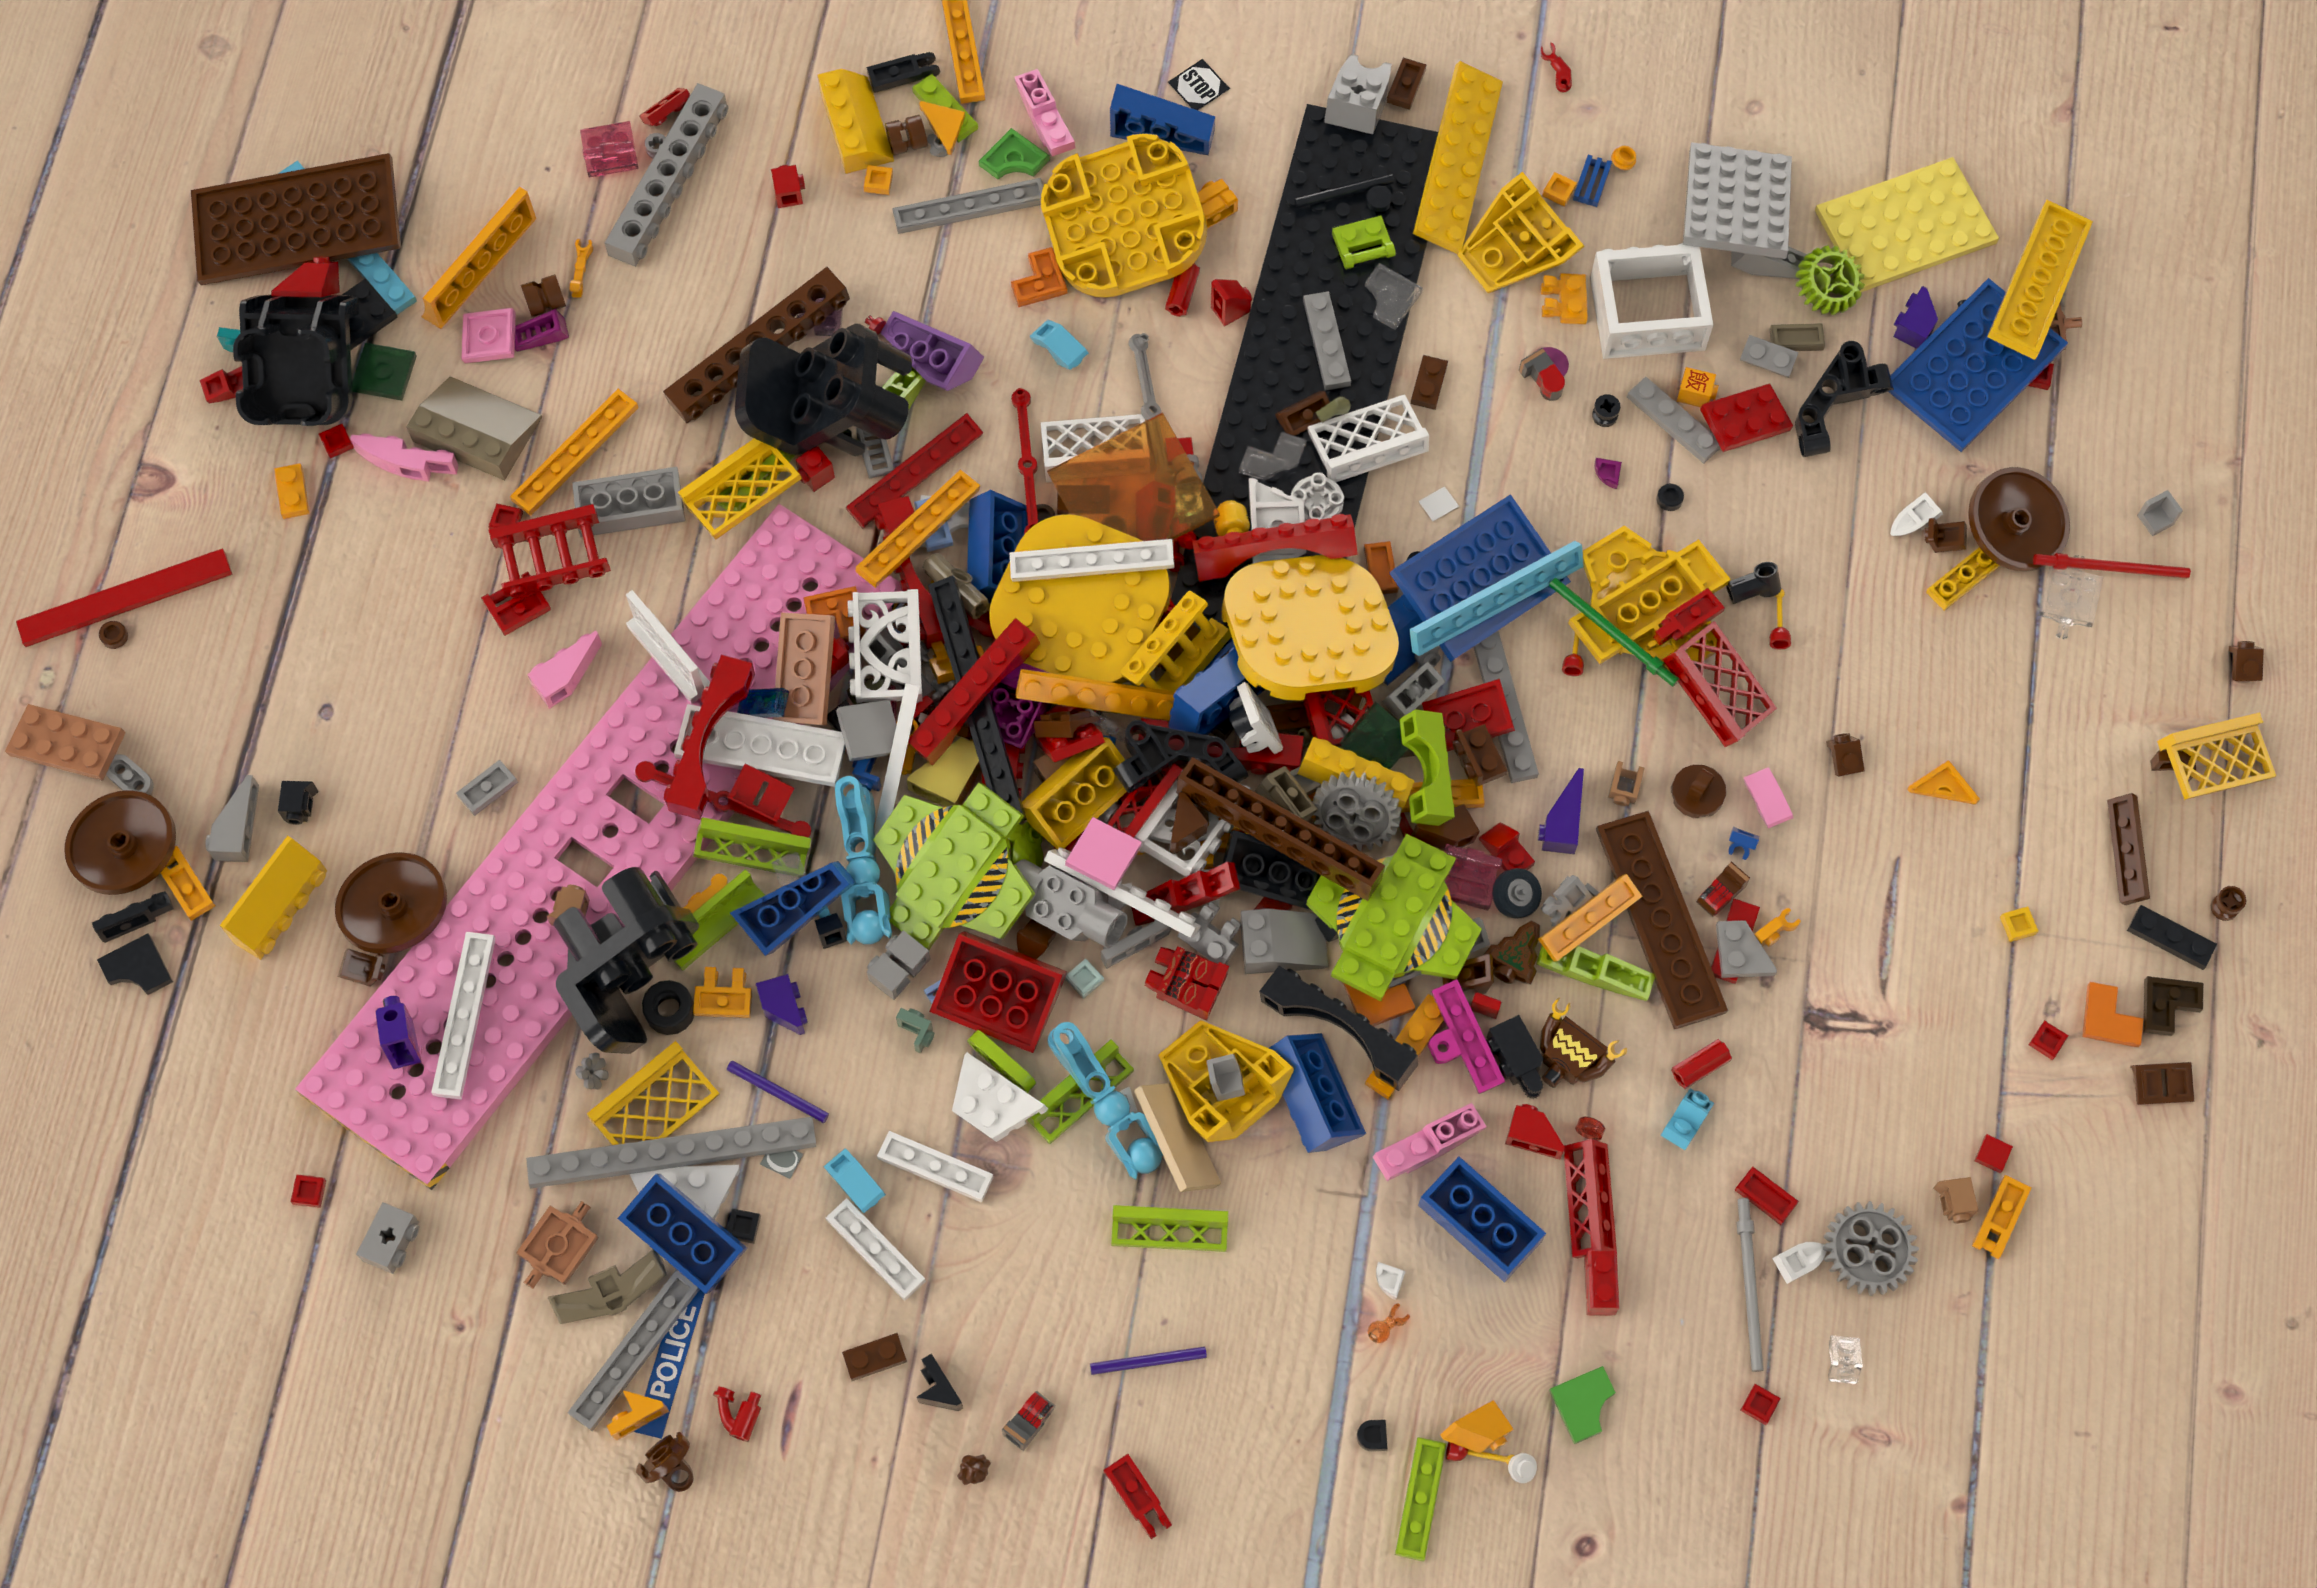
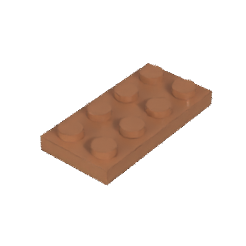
M781 612L774 694L788 693L783 716H773V720L798 724L827 725L835 616Z
M28 704L5 752L11 757L103 781L126 732L116 726Z

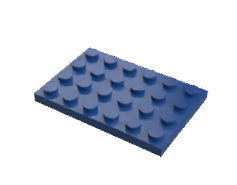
M1989 278L1890 375L1894 390L1888 392L1960 452L2068 345L2066 340L2049 328L2042 348L2034 360L1988 338V333L2006 293Z
M1510 494L1393 569L1390 575L1424 622L1551 554V552ZM1567 576L1560 579L1564 585L1571 582ZM1547 586L1439 646L1451 662L1556 593V591Z

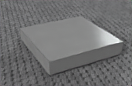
M890 700L838 707L836 713L849 761L890 755L896 730V722Z

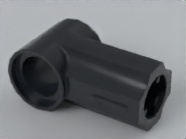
M1762 562L1754 568L1753 573L1727 583L1726 589L1732 603L1736 604L1758 595L1773 597L1779 594L1782 588L1777 565L1773 562Z

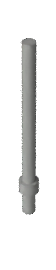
M1740 1198L1737 1199L1739 1221L1736 1224L1737 1234L1741 1237L1752 1372H1761L1764 1370L1752 1234L1755 1233L1754 1221L1750 1217L1749 1199Z

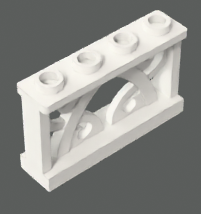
M918 589L901 592H853V600L848 601V617H853L854 626L848 627L849 643H854V653H849L850 669H855V679H850V694L856 695L857 703L883 700L902 701L904 690H888L892 680L903 685L909 683L919 686L917 702L922 701ZM885 603H908V606L888 612ZM868 604H875L880 607L884 616L879 619L878 614L870 610L873 616L871 619L866 620L862 616V610ZM896 622V627L903 624L906 626V630L903 633H897L892 623ZM860 625L868 629L861 640ZM886 627L894 639L902 643H909V648L902 649L892 656L888 666L882 663L869 649L874 638ZM861 655H862L863 658L866 660V662L869 664L868 666L864 667L862 670H861ZM898 659H905L907 661L906 667L901 668L898 665L897 671L893 669ZM867 675L874 676L875 679L872 684L877 683L881 675L886 677L884 684L878 690H870L864 685V679Z
M1177 779L1137 833L1135 839L1142 842L1139 849L1140 852H1146L1187 877L1199 870L1203 871L1208 855L1210 853L1214 855L1222 843L1221 837L1225 832L1229 834L1234 826L1223 819L1219 821V817L1207 811L1209 817L1207 834L1182 849L1184 855L1187 849L1191 848L1195 851L1194 857L1190 860H1181L1176 854L1170 853V847L1168 852L1152 842L1156 840L1171 843L1173 826L1167 827L1165 823L1169 820H1175V809L1177 808L1179 797L1176 793ZM1205 840V842L1201 846L1199 842Z

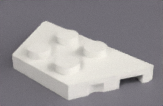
M1249 478L1251 531L1259 527L1272 528L1278 527L1283 523L1296 524L1305 522L1304 500L1292 495L1288 496L1277 488H1270L1257 482L1258 480L1254 478ZM1295 548L1275 549L1260 553L1252 557L1254 564L1263 561L1303 557L1306 555V550Z
M966 1052L952 1111L997 1142L1006 1137L1010 1131L1019 1129L1027 1124L1025 1120L1038 1112L1042 1115L1048 1110V1107Z
M739 1165L683 1166L630 1174V1177L639 1193L655 1174L663 1175L715 1220L721 1204L725 1202L729 1194V1188L735 1177H738L740 1173Z

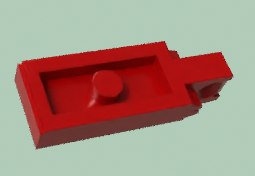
M1706 588L1668 613L1660 623L1663 627L1656 630L1653 638L1659 646L1671 638L1675 641L1683 639L1724 612L1725 607L1711 590Z

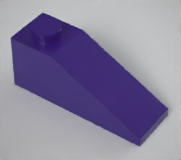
M1578 768L1548 813L1544 825H1539L1538 841H1542V851L1575 854L1578 846L1584 768Z

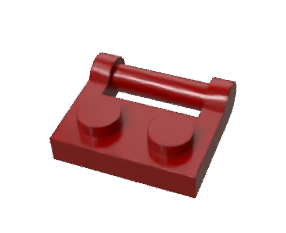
M527 571L521 575V578L529 577L531 575ZM502 589L490 596L486 594L481 597L485 607L504 636L551 610L542 592L538 590L526 592V595L512 598L498 607L495 604L508 598Z

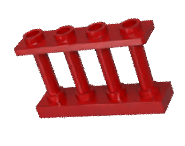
M594 504L488 529L495 549L500 548L503 550L510 580L501 584L506 597L518 598L526 595V592L534 590L547 591L554 585L562 583L570 585L586 577L599 578L604 576L606 572L611 571L607 558L599 559L592 531L593 525L599 523ZM578 528L582 532L589 562L573 565L566 533L569 530ZM553 535L556 539L562 568L547 572L539 540L541 537ZM526 541L529 542L536 575L520 579L513 546L516 543Z

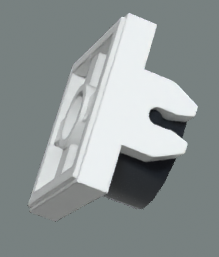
M1244 682L1238 685L1237 689L1240 697L1234 699L1229 705L1230 711L1228 714L1242 745L1246 746L1249 753L1260 751L1266 747H1269L1274 754L1283 750V746L1270 711L1248 683Z

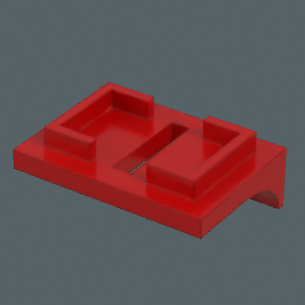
M745 763L727 798L778 822L795 788ZM766 781L769 784L758 806H756L753 802L763 782Z

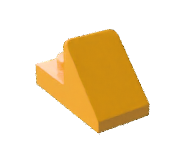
M623 1390L632 1411L629 1413L628 1411H623L615 1415L611 1419L612 1422L606 1426L611 1436L619 1440L666 1414L669 1410L662 1401Z

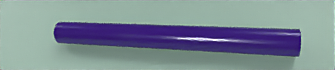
M733 1060L729 1063L727 1071L822 1123H825L828 1119L829 1113Z
M1204 1346L1090 1363L1091 1375L1203 1359L1207 1358Z

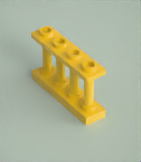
M1188 591L1121 669L1120 673L1137 686L1143 683L1146 688L1176 692L1180 686L1189 684L1197 673L1206 668L1232 637L1230 629L1213 618L1208 621L1202 614L1208 603L1192 591ZM1195 621L1201 628V631L1190 641L1184 633ZM1178 642L1184 651L1173 662L1167 653ZM1160 662L1167 671L1156 683L1149 674Z

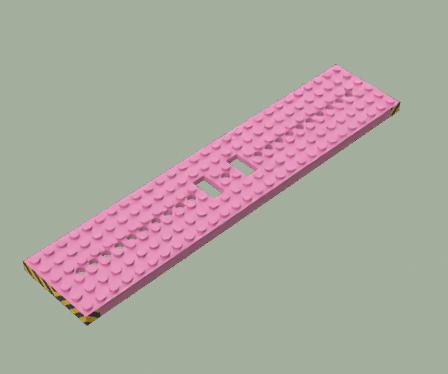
M778 504L672 632L671 636L710 682L712 680L710 678L712 666L714 663H718L721 654L753 664L755 676L747 697L729 710V712L745 714L747 702L750 701L748 698L757 697L749 695H768L775 692L779 632L773 631L771 626L775 622H780L781 612L807 614L803 597L856 586L858 593L901 592L902 590L899 581L890 575L876 588L855 572L856 566L864 558ZM808 582L818 584L817 589L812 592L804 590L803 587ZM791 602L802 604L798 611L792 612L787 609ZM885 603L888 612L895 610L900 604ZM868 604L862 610L863 618L866 620L871 619L873 616L870 610L875 611L879 619L884 616L880 607L875 604ZM835 619L834 638L837 639L840 635ZM759 642H767L769 644L768 649L763 652L756 651L754 648ZM846 642L850 648L848 652L854 653V643ZM652 657L448 903L437 927L424 940L410 949L295 1088L297 1093L430 1190H433L451 1165L572 1016V1013L556 989L557 977L567 969L568 947L556 928L550 925L548 919L544 923H537L534 921L535 915L541 911L548 912L549 914L552 913L555 903L552 900L553 893L561 890L562 886L577 885L586 891L590 899L585 918L591 925L609 913L617 915L602 891L603 883L612 876L625 869L639 867L651 882L649 876L652 872L658 871L672 891L697 860L696 857H693L698 825L701 820L670 812L664 800V792L667 786L652 780L646 783L639 781L635 776V768L642 761L653 763L655 768L660 764H666L669 766L667 774L674 776L673 769L675 763L681 759L675 758L674 753L671 751L672 747L677 744L687 704L702 706L701 698L691 704ZM849 663L830 678L829 694L850 669ZM753 704L748 705L749 707H747V709H752ZM765 716L762 718L772 719L773 716ZM703 763V774L707 789L716 793L722 790L730 792L741 770ZM624 778L664 804L649 824L609 797ZM726 798L719 799L721 805L728 803ZM707 802L702 817L727 822L734 812L730 810L719 812L712 803ZM614 826L618 828L616 836L612 838L604 836V831L608 827ZM702 838L701 850L704 851L713 839ZM572 841H575L613 867L598 887L557 860ZM466 932L494 935L496 938L488 976L496 978V983L491 988H485L462 1100L433 1096L431 1092L440 1052L431 1055L428 1053V1047L433 1042L442 1043L465 935ZM529 933L531 934L529 943L525 945L517 943V938L520 934ZM506 954L514 956L511 965L506 967L499 965V960L502 956ZM388 996H398L400 1002L405 1004L413 1020L421 1062L416 1064L424 1065V1071L418 1077L410 1076V1069L416 1064L393 1069L380 1046L375 1011L378 1008L384 1007L383 999ZM402 1086L406 1088V1093L401 1099H393L391 1097L392 1091L396 1087Z

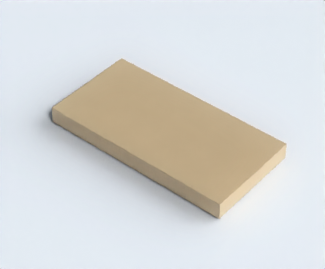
M1171 1083L1141 1085L1134 1090L1135 1095L1179 1191L1212 1189L1222 1184L1199 1133L1190 1126Z

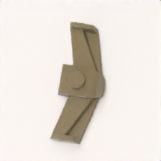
M652 1249L621 1275L616 1265L588 1278L592 1288L552 1295L548 1297V1300L560 1324L605 1315L613 1316L626 1310L632 1302L667 1275L665 1266L660 1255Z

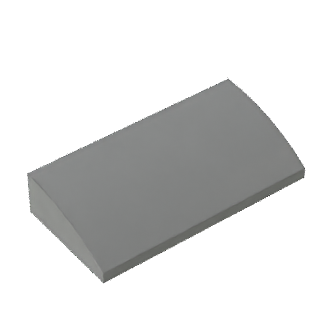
M678 467L572 482L575 508L594 504L597 511L599 523L593 525V535L685 521L683 501L678 494V491L681 490ZM578 529L580 537H583L581 530Z

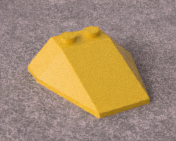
M1522 171L1500 190L1457 256L1486 292L1491 293L1561 265L1585 246L1573 231L1566 227Z
M1202 1020L1198 1021L1158 1054L1190 1126L1207 1142L1236 1139L1278 1104L1294 1071L1293 1067L1274 1050ZM1234 1054L1242 1073L1245 1095L1218 1102L1210 1083L1206 1060Z

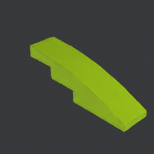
M1541 946L1536 965L1569 978L1644 1001L1649 999L1655 979L1654 974L1607 953L1601 956L1581 946L1575 947L1555 962L1544 947Z

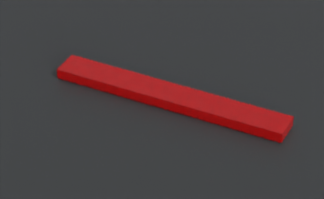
M222 548L17 620L16 624L23 645L29 647L233 574L226 553Z

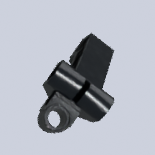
M1847 341L1841 345L1839 352L1799 410L1795 420V428L1802 457L1830 452V438L1826 430L1824 418L1833 405L1870 398V396L1894 390L1888 365L1882 363L1867 367L1864 350L1856 341ZM1822 387H1830L1834 393H1825ZM1803 416H1811L1815 422L1808 423L1803 419Z
M1142 720L1132 721L1126 728L1125 746L1132 757L1126 759L1113 769L1114 774L1128 793L1137 790L1176 761L1189 762L1192 757L1238 783L1249 777L1242 763L1223 739L1150 725ZM1135 734H1140L1144 737V739L1136 741L1132 738V736ZM1172 739H1180L1184 747L1181 750H1172L1168 743ZM1211 746H1218L1222 750V755L1213 758L1208 755L1207 749Z

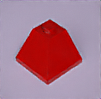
M313 257V261L301 265L271 290V296L325 297L340 293L339 263L329 261V257Z

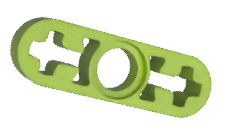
M976 1030L967 1040L969 1045L1006 1079L1026 1093L1036 1085L1034 1078L980 1030Z

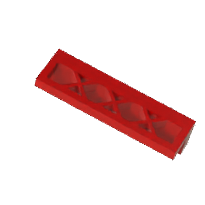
M1173 764L1170 769L1167 767L1161 771L1165 776L1159 785L1152 786L1150 779L1147 781V787L1141 786L1130 793L1108 822V825L1114 827L1117 824V830L1135 838L1178 779L1183 769ZM1149 792L1150 797L1145 804L1137 807L1135 802L1137 794ZM1134 813L1135 818L1129 826L1121 828L1119 820L1121 816Z
M1589 1139L1564 1145L1572 1257L1577 1259L1585 1257L1586 1253L1591 1250L1617 1251L1608 1144ZM1583 1149L1584 1158L1580 1165L1577 1166L1574 1164L1573 1152ZM1582 1176L1586 1181V1187L1579 1194L1576 1191V1183ZM1583 1204L1588 1207V1215L1584 1222L1579 1219L1578 1215ZM1585 1232L1590 1235L1591 1248L1581 1249V1239Z

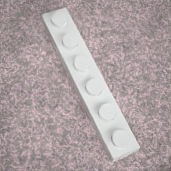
M1172 539L1010 553L1012 582L1174 568Z
M1060 847L1058 850L1048 851L1044 861L1190 938L1197 935L1201 925L1195 923L1196 918L1182 911L1178 914L1170 910L1171 905L1161 899H1156L1155 901L1146 897L1147 892L1136 886H1132L1130 889L1121 884L1122 879L1114 891L1065 866V861L1070 855V851Z
M466 932L431 1093L433 1096L462 1100L496 940L494 935Z

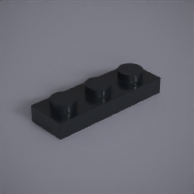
M2143 905L2138 907L2127 929L2128 932L2201 970L2206 968L2217 946V943Z

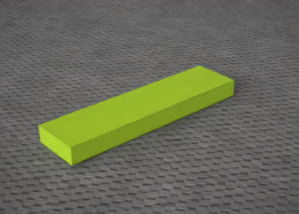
M1417 1437L1395 1551L1396 1556L1425 1561L1447 1443Z

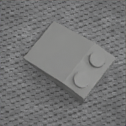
M1276 909L1241 911L1240 923L1242 924L1241 937L1245 974L1274 972L1278 966L1285 970L1289 968L1294 971L1328 968L1326 939L1315 922L1318 916L1315 913Z

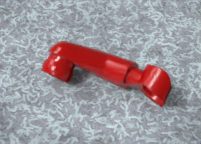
M1550 42L1552 50L1550 55H1546L1541 46L1540 54L1542 59L1550 61V65L1556 71L1557 90L1562 93L1568 92L1572 87L1570 67L1560 56L1558 57L1555 54L1556 48L1552 42Z

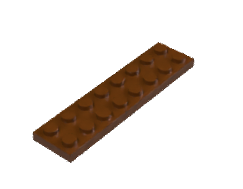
M1649 810L1598 825L1596 832L1615 880L1627 874L1643 896L1629 906L1627 911L1650 970L1654 974V980L1674 1030L1726 1014L1728 1008Z

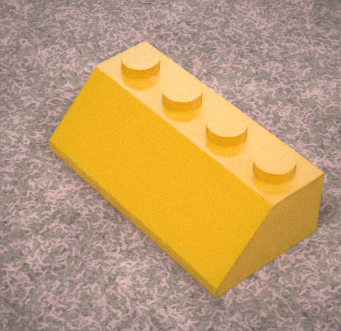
M842 68L817 74L820 93L845 174L867 169L868 165L879 166L894 162L868 76Z
M1104 737L1105 743L1073 755L1022 801L1028 823L1056 849H1059V847L1065 848L1086 829L1092 817L1097 819L1127 792L1113 772V769L1125 761V759L1110 738Z
M287 835L222 921L220 927L235 945L261 960L265 954H269L273 950L276 939L281 932H285L290 927L296 912L305 907L309 900V895L314 888L319 887L326 877V868L319 859Z

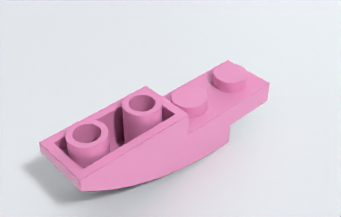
M1036 69L1015 76V82L1028 115L1043 146H1047L1051 156L1075 149V141L1056 108V102L1039 70Z
M371 434L351 435L350 440L356 452L370 463L387 472L401 477L428 482L431 472L457 475L459 465L454 453L449 451H425L417 447L407 449L404 440L396 436L384 438L375 437Z
M1470 1103L1426 1125L1423 1130L1376 1152L1373 1159L1386 1180L1389 1181L1405 1172L1410 1173L1444 1155L1483 1131L1487 1126L1474 1105Z

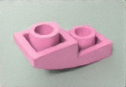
M1769 767L1744 777V783L1753 797L1757 810L1768 829L1793 819L1790 807Z

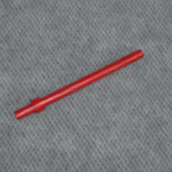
M2055 553L2054 556L2034 554L2033 556L2034 565L2053 566L2054 569L2060 570L2078 568L2189 578L2191 574L2190 568L2075 558L2061 553Z

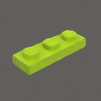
M933 74L912 87L914 95L920 101L965 112V119L957 138L958 143L978 130V123Z

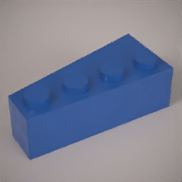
M1116 84L1110 106V137L1127 140V136L1152 134L1157 135L1159 139L1168 143H1174L1182 151L1209 156L1215 132V116Z
M839 861L832 862L730 912V914L766 956L774 953L854 885L856 881Z

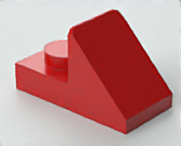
M1501 822L1479 837V841L1504 871L1514 868L1528 870L1535 864V860L1518 841L1520 833Z

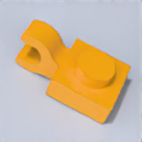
M1790 908L1784 909L1779 917H1775L1755 933L1762 947L1764 945L1770 947L1781 938L1779 935L1780 931H1794L1799 926L1800 919L1793 923L1786 921L1785 917L1791 912Z

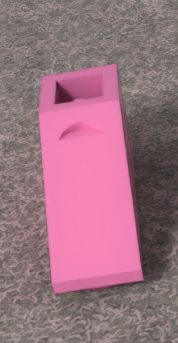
M597 631L581 636L577 643L569 648L559 650L552 659L545 663L537 664L527 674L532 686L549 709L573 694L602 645Z

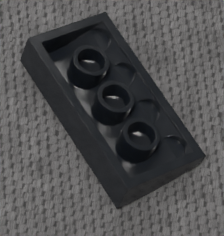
M1235 830L1230 832L1223 863L1232 862L1235 864L1240 885L1239 890L1311 910L1306 903L1321 876L1320 874L1249 834Z

